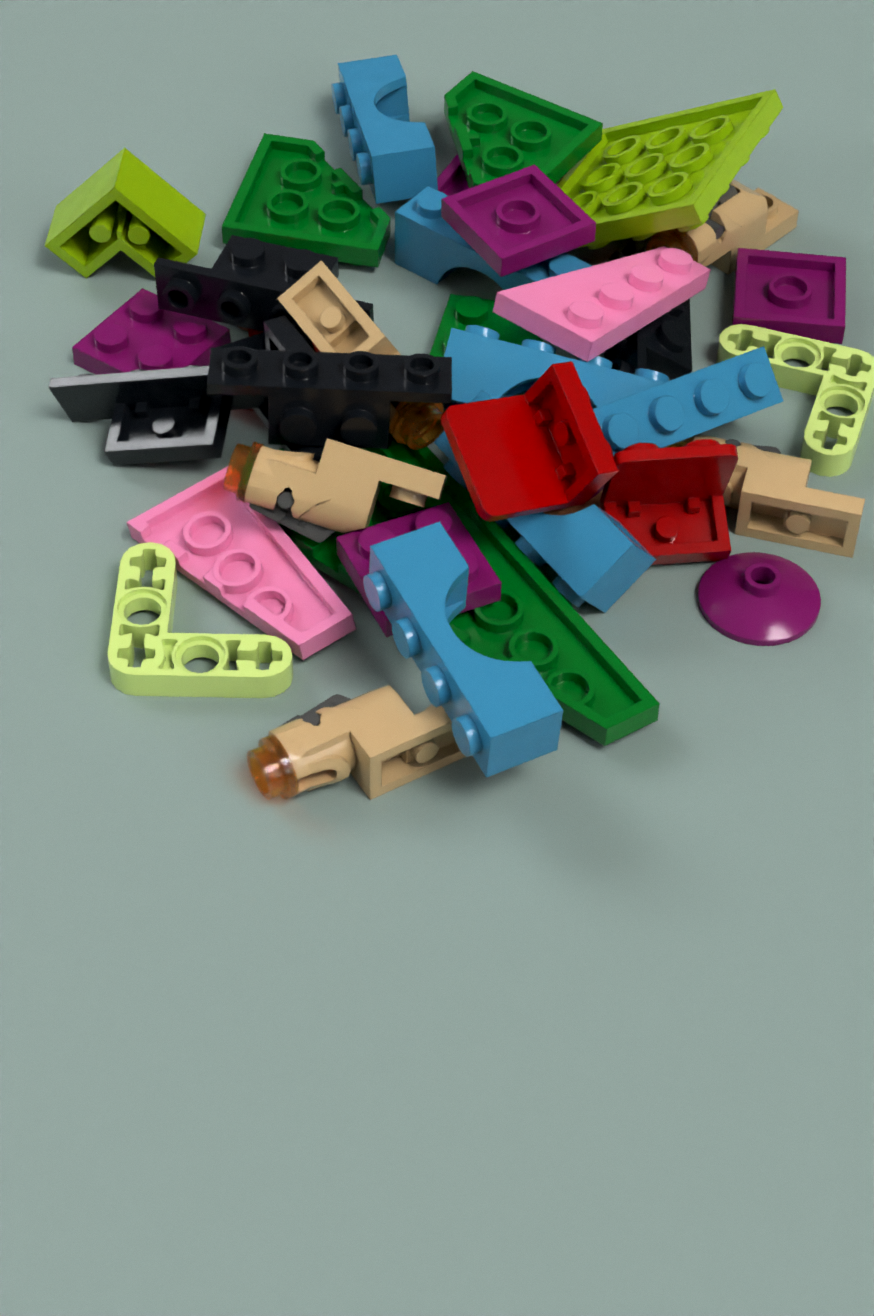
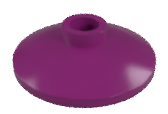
M746 552L731 555L728 559L719 560L706 570L698 588V604L706 621L724 636L755 646L781 645L802 637L816 623L821 607L820 592L813 578L794 562L768 553Z

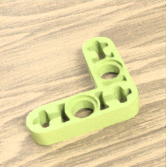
M737 324L725 328L719 336L716 363L764 346L767 356L772 357L768 359L778 387L816 396L804 431L800 458L812 460L810 472L820 476L833 477L848 471L852 465L874 396V357L860 349L753 325ZM789 359L802 360L810 364V366L794 367L786 364L784 361ZM830 407H842L852 411L854 414L851 416H838L830 413L827 409ZM827 436L837 439L833 449L824 448Z
M153 542L139 543L130 547L123 554L119 566L107 652L111 682L117 690L134 696L269 698L284 693L291 686L293 680L292 651L290 646L277 636L265 634L172 633L178 582L175 555L168 547ZM147 570H153L152 587H142L141 578L144 577ZM148 610L159 614V617L149 624L139 625L127 620L131 614L137 611ZM134 647L144 648L145 659H143L141 667H133L135 658ZM201 657L210 658L217 662V665L212 670L203 673L191 672L184 667L189 661ZM229 661H236L237 670H230ZM260 663H270L269 669L260 670Z

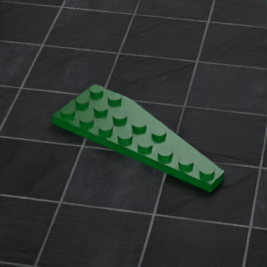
M389 433L388 449L360 448L448 476L441 500L428 496L424 507L389 497L392 485L382 482L368 527L447 502L450 503L502 583L500 601L460 613L450 622L451 629L465 645L484 656L497 660L531 661L563 709L562 720L603 746L658 721L660 703L517 547L495 521H485L478 515L470 493L444 469V464L417 434L412 435L406 440H396ZM256 459L237 466L238 476L246 485H248ZM277 522L314 567L360 594L337 556L336 537L350 532L340 533L336 531L325 541L319 543Z

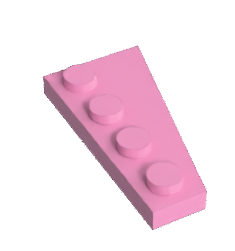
M664 246L499 291L496 294L492 312L574 356L589 362L704 290L711 269L693 261L692 256L683 250Z
M230 465L126 522L131 537L139 543H159L168 547L175 555L176 570L267 635L277 636L284 640L290 646L292 653L302 660L356 630L353 614L280 525L269 517L251 509L250 503L245 502L247 485Z

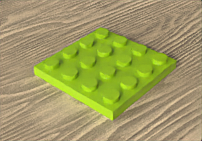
M776 89L602 129V140L570 169L557 184L570 199L596 222L595 241L581 247L587 246L592 250L599 249L615 240L632 237L635 241H641L655 235L657 232L677 228L680 232H687L704 224L709 218L708 214L720 197L729 190V184L741 167L750 160V154L760 140L769 133V127L784 108Z

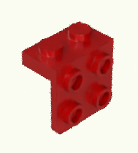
M573 361L552 364L523 395L452 405L441 415V424L476 511L483 520L488 522L583 505L619 471L613 458L612 448L603 435L590 404L589 394L582 385Z
M700 439L692 441L684 447L659 448L653 443H637L614 454L613 458L619 471L605 483L600 498V508L617 519L656 559L651 565L728 559L731 553V545L723 494L738 462L736 445L720 444L713 439Z

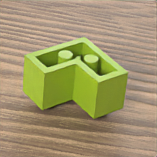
M124 147L56 205L45 247L85 278L89 277L119 251L124 252L155 277L154 263L158 257L187 263L198 254L206 214Z

